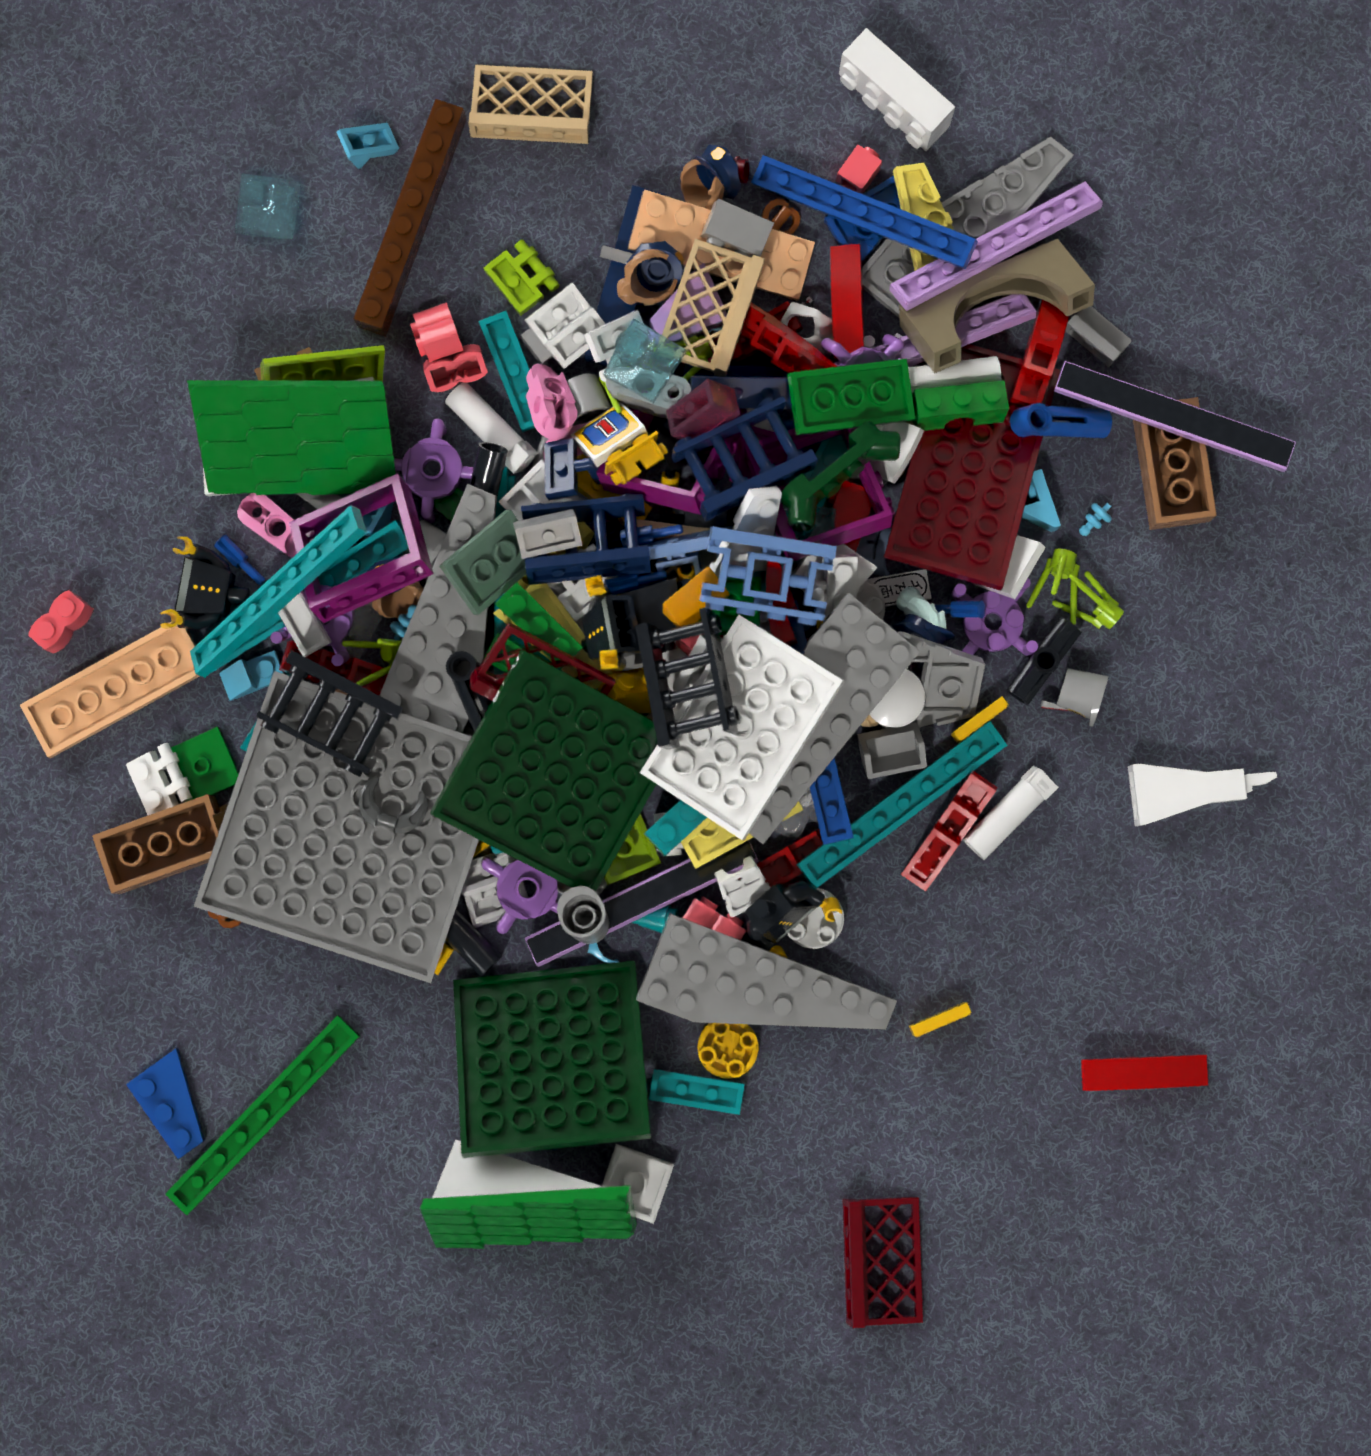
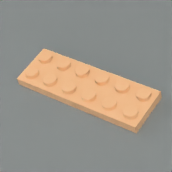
M644 190L627 250L635 252L642 243L666 241L674 249L680 251L684 258L683 265L685 267L694 240L707 241V239L700 236L711 210ZM771 229L761 257L765 258L756 289L798 301L815 242ZM698 249L695 258L698 265L704 263L705 266H709L715 263L711 253ZM733 260L723 264L729 279L741 274L744 264ZM718 267L708 272L710 275L723 278Z
M177 625L169 629L160 627L20 704L46 756L52 758L200 677L195 674L190 651L196 644L189 631L185 628H179Z

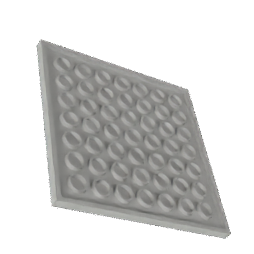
M276 671L273 672L260 712L269 716L290 676ZM302 680L280 722L297 730L320 686ZM336 691L334 694L330 693L308 737L325 744L347 703V700H345L346 694ZM365 703L362 708L358 707L335 751L351 759L353 758L375 717L373 714L375 708ZM402 713L399 720L391 718L390 722H385L363 764L372 769L370 775L363 772L358 777L344 769L345 762L279 729L277 734L260 726L263 720L258 718L194 907L431 983L479 839L432 816L430 811L472 736ZM373 777H378L379 781L373 790V800L380 808L379 813L382 812L398 819L400 815L408 814L416 808L419 792H424L427 799L425 818L418 827L407 833H395V829L377 823L374 827L364 819L359 807V796L364 785Z

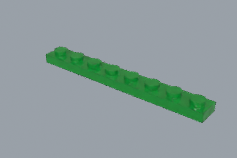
M337 1015L165 1195L186 1216L189 1215L361 1036L340 1015Z

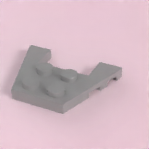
M898 632L920 651L912 662H924L921 683L925 692V702L921 713L911 723L917 722L920 730V727L934 723L940 726L975 716L985 668L983 659L905 632ZM882 726L881 729H886V728H891V727Z

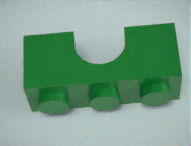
M1004 380L915 389L912 395L916 418L912 422L914 426L924 431L944 429L946 423L958 418H972L973 426L1003 423L1009 410Z
M518 582L495 603L519 628L574 657L583 648ZM543 651L551 659L550 654Z

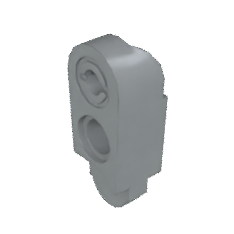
M621 367V369L612 371L606 378V387L612 398H616L626 407L670 420H680L685 417L669 410L691 393L690 384L680 376L639 367L636 370ZM647 389H654L650 394H643Z

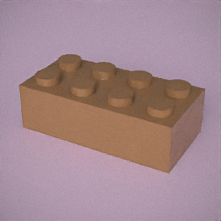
M1198 397L1178 400L1200 408ZM1133 420L1149 529L1154 530L1210 522L1217 514L1206 445Z
M207 794L92 835L111 893L122 894L208 863L218 836V830L212 816L220 813L216 797Z

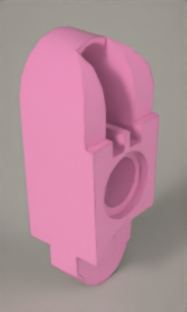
M535 364L530 368L526 376L529 387L526 399L534 426L542 436L550 440L566 439L577 418L576 401L563 372L558 375L546 365Z
M251 493L241 501L237 510L240 521L292 559L297 553L289 522L294 519L266 495ZM258 507L262 508V515L260 517H253V510ZM278 523H285V532L280 536H274L272 533L274 526Z

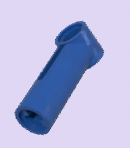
M1035 403L1014 410L1010 417V425L1013 432L1019 437L1034 435L1105 438L1111 431L1112 417L1108 410L1100 408L1059 407ZM1052 421H1069V422H1052Z

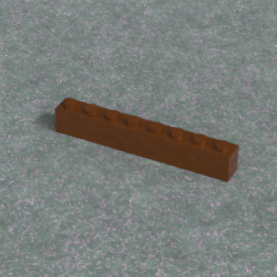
M438 99L434 101L353 318L359 328L385 337L387 335L467 120L464 108Z

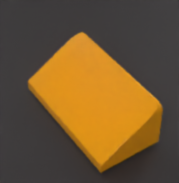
M707 566L663 603V614L676 627L689 625L701 620L699 609L705 608L706 602L699 601L702 582L718 585L719 578L713 570ZM726 588L724 592L711 591V596L727 598L729 592Z

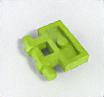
M524 239L518 241L514 246L520 253L518 256L513 258L505 250L483 267L485 273L520 316L544 299L543 294L538 289L541 285L545 284L550 292L555 291L560 286L554 278L555 273L552 269L545 267L537 257L539 253L533 246L529 247ZM529 264L536 273L531 279L523 271L522 267Z

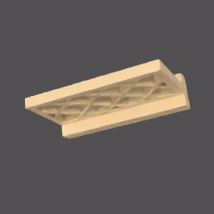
M475 65L471 112H469L471 137L588 144L593 71ZM481 74L494 75L499 81L487 90L481 83ZM515 76H523L528 83L516 91L508 82ZM544 78H553L557 85L546 93L538 83ZM574 79L586 80L585 88L577 94L567 86ZM504 86L512 96L501 104L493 94ZM534 88L542 97L530 105L522 96ZM563 89L571 99L560 107L552 97ZM487 99L497 107L490 113H478L479 105ZM518 100L526 109L519 115L511 114L506 108ZM545 102H548L555 110L549 116H540L536 111ZM574 104H577L583 110V118H570L565 111Z
M695 239L656 353L713 372L714 376L726 377L763 269L765 258L753 255L751 258ZM698 249L711 253L715 263L700 269L695 259ZM732 260L744 264L741 274L729 279L723 264ZM694 266L696 272L690 274L692 267ZM718 267L725 281L710 288L703 274ZM699 276L706 290L690 297L686 284L688 281ZM738 281L736 289H734L732 283ZM728 286L733 296L732 301L720 307L713 293ZM684 293L686 300L681 302ZM709 295L715 310L700 316L694 302ZM690 305L696 319L681 325L676 316L677 310ZM729 309L725 318L723 311ZM718 314L723 323L722 330L710 335L703 321ZM673 322H675L677 328L671 330ZM699 323L706 337L690 344L684 330ZM679 332L687 346L678 351L665 348L667 339ZM719 337L717 345L715 346L713 339ZM709 342L714 352L711 363L698 359L693 349ZM689 351L691 356L686 355L684 353Z

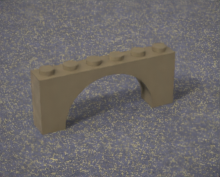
M1055 239L991 266L908 311L902 305H899L900 327L935 374L961 362V340L955 329L962 316L976 304L1001 295H1028L1053 304L1066 316L1093 306L1095 284L1059 239Z

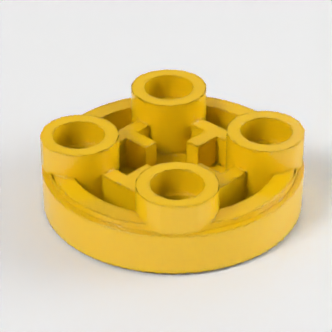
M709 1023L701 1032L697 1046L699 1059L705 1069L717 1077L726 1079L740 1077L749 1071L757 1059L759 1050L756 1034L748 1024Z

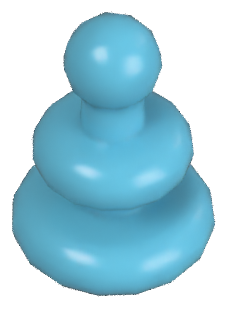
M1093 503L1091 508L1095 514L1088 513L1086 515L1088 522L1079 528V533L1082 536H1087L1093 527L1100 529L1102 527L1100 520L1102 519L1107 523L1111 522L1112 517L1107 511L1112 506L1106 503L1103 507H1100L1097 503Z
M410 605L407 614H400L398 617L399 621H393L390 624L391 630L396 634L395 640H400L401 637H404L416 605Z

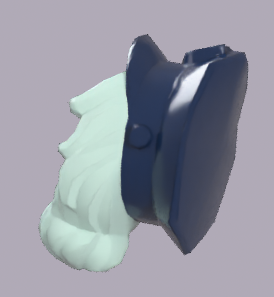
M910 586L900 592L896 605L904 612L905 618L902 622L892 624L893 629L897 633L905 632L944 645L945 641L955 638V634L946 629L945 611L941 610L938 612L935 609V604L927 602L916 587Z

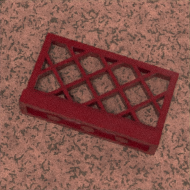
M508 622L480 667H476L470 676L471 690L493 701L508 673L495 675L487 670L493 662L506 660L508 671L511 669L509 659L517 657L521 649L507 652L505 642L512 633L523 639L525 648L522 649L531 654L538 651L549 653L552 661L549 663L556 668L566 665L575 667L578 676L574 678L584 683L594 679L603 682L604 685L600 692L605 695L609 694L616 683L614 678Z
M919 1197L842 1199L846 1324L852 1328H865V1326L923 1323ZM911 1204V1218L902 1225L892 1213L900 1205ZM882 1205H892V1206L889 1208V1210H887V1209H886L885 1207H883ZM865 1206H877L885 1213L874 1226L865 1219ZM888 1218L900 1228L889 1242L877 1231ZM911 1224L912 1234L907 1230L911 1226ZM866 1226L870 1229V1231L867 1234ZM903 1233L912 1239L913 1247L905 1256L893 1246ZM874 1234L886 1244L875 1258L866 1251V1243ZM889 1249L901 1259L890 1273L879 1263L880 1259ZM912 1256L913 1265L908 1261ZM867 1257L871 1260V1262L868 1264V1266H867ZM905 1264L913 1270L914 1277L906 1287L902 1286L894 1278ZM875 1265L886 1275V1278L876 1289L867 1282V1274ZM890 1281H893L902 1292L890 1304L879 1293ZM913 1287H914V1296L910 1293V1291H911V1289H912ZM868 1289L872 1292L869 1297H868ZM906 1295L914 1302L915 1316H902L895 1309ZM878 1297L888 1308L880 1317L869 1318L868 1306ZM891 1312H893L896 1315L893 1317H888Z

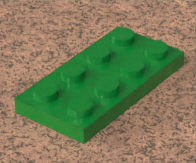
M907 358L790 372L787 374L796 435L858 428L867 421H872L875 425L916 419Z

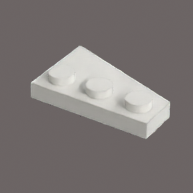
M772 486L748 489L733 519L735 525L732 530L774 536L782 495L779 488ZM722 541L719 546L731 549L730 565L746 567L748 551L761 553L762 548ZM721 553L716 562H711L709 565L717 577H719ZM755 559L753 572L766 571L767 561Z

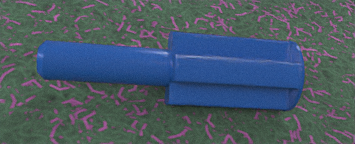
M680 524L653 529L652 525L637 527L639 545L654 543L655 538L682 534L683 526ZM621 530V543L623 548H626V533L625 530Z
M227 534L215 543L214 548L220 551L236 568L240 566L258 585L264 584L265 578L246 560L248 556Z
M660 571L642 576L630 574L607 580L604 579V584L613 595L637 590L640 585L666 580L667 573L666 571Z
M983 600L952 601L950 605H935V609L938 612L943 610L945 614H950L951 617L983 618L986 612Z

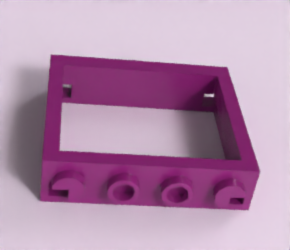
M647 390L643 392L644 395L651 393ZM630 408L631 412L641 421L647 431L654 415ZM706 408L698 415L724 420L727 423L746 414L747 410L745 408ZM740 432L724 439L732 455L736 452L738 440L741 436ZM631 444L630 446H628L627 448H625V449L622 450V451L624 452L625 450H627L628 448L632 447L633 445ZM713 447L704 468L715 487L718 480L723 478L725 467ZM606 462L601 464L596 472L604 491L620 495L628 493L635 495L643 494L644 501L701 515L700 507L702 501H704L705 494L697 480L692 490L689 491L634 477L624 485L621 483L615 485L610 477L613 471L607 475L604 473Z
M795 428L788 430L797 449L841 434L849 450V434L857 428L796 435ZM776 435L759 441L768 459L786 454ZM745 445V461L751 476L755 477L759 475L760 468L750 449ZM872 460L864 465L865 467L859 474V477L875 515L801 541L839 546L891 527L892 515L895 514L892 500L890 497L885 498L882 488H884L882 477L879 471H873L870 464ZM780 501L775 526L776 536L797 540L793 529L788 525V517ZM783 551L785 557L793 558V561L810 556L808 554Z
M398 473L289 522L296 553H298L310 542V539L315 538L350 505L360 509L363 516L394 501L397 502L410 553L323 592L319 578L317 577L305 588L309 609L323 623L434 574L411 489Z

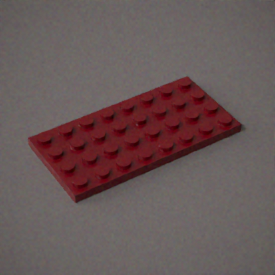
M968 344L961 347V361L992 356L998 357L1001 367V381H1005L1009 410L1003 423L973 426L972 418H958L946 423L944 429L924 431L910 460L884 558L1001 591L1004 586L1043 436L1019 437L1011 429V414L1017 408L1024 407L1010 402L1023 359ZM1054 368L1042 404L1046 406H1051L1054 389L1060 370Z

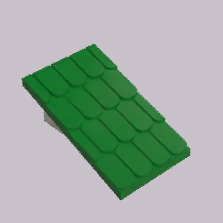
M373 377L350 381L187 380L208 493H256V495L308 493L310 495L353 494L360 489H364L396 474L385 390L382 381H374Z
M458 1140L454 1142L433 1197L423 1199L420 1207L436 1248L484 1249L485 1244L529 1245L532 1241L583 1242L584 1238L627 1239L634 1235L637 1226L631 1186L603 1187L502 1154L463 1158L461 1155V1141Z

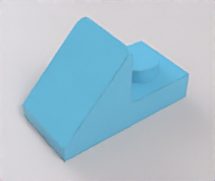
M388 122L344 128L337 131L348 159L358 169H361L370 158L393 155L399 150Z
M1040 469L1033 472L1027 495L1028 499H1034L1035 503L1024 506L1022 518L1053 532L1057 531L1061 524L1043 471Z
M271 651L248 661L240 659L219 673L230 701L268 687L274 671L284 674L283 671L279 670L281 664L276 651Z

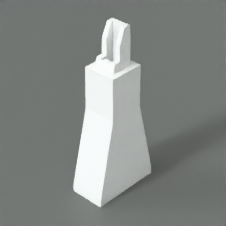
M1132 764L1128 766L1135 826L1146 825L1205 804L1247 799V793L1253 791L1252 786L1266 784L1277 778L1276 772L1244 775L1243 768L1202 772Z

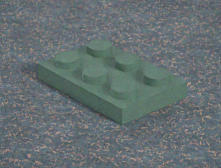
M512 510L502 512L439 565L473 615L482 613L526 575L525 559L521 558L513 522L518 521Z

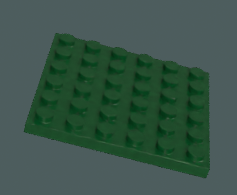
M521 649L430 814L571 888L585 886L597 891L656 786L655 782L640 773L658 744L654 722Z
M635 961L453 980L461 1155L463 1158L651 1138L639 1001L636 1000L638 984Z

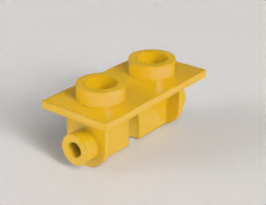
M655 431L650 435L647 433L640 435L632 442V447L624 452L622 449H619L607 458L608 462L605 463L604 473L607 475L613 471L610 477L615 485L620 483L624 485L641 474V470L636 464L640 461L647 470L664 459V455L668 451L663 443L657 445L658 432Z

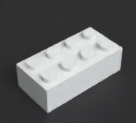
M867 28L842 53L839 75L843 85L849 90L855 88L863 95V102L870 109L875 110L877 108L885 115L884 120L893 129L899 127L906 134L907 141L914 148L918 149L921 147L924 151H927L950 127L955 106Z

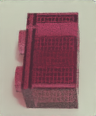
M711 379L705 380L666 410L671 436L678 439L691 436L693 439L740 415L735 390Z

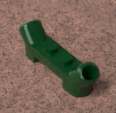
M867 421L849 434V450L813 480L809 481L801 473L782 490L780 500L789 509L788 525L795 531L807 532L812 530L816 524L817 503L825 497L830 498L835 495L841 488V484L849 477L851 479L857 477L863 471L864 465L870 460L896 461L900 456L901 436L899 433L880 431L872 421Z

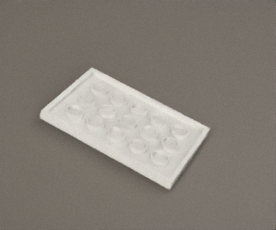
M738 615L721 642L733 706L737 707L740 715V723L737 724L739 733L730 734L724 732L722 725L682 734L681 738H678L680 744L678 748L668 750L658 747L657 744L640 773L739 839L745 840L845 681L743 616ZM707 664L694 686L713 682L710 664ZM716 694L684 702L674 717L675 720L682 722L718 713L719 707Z

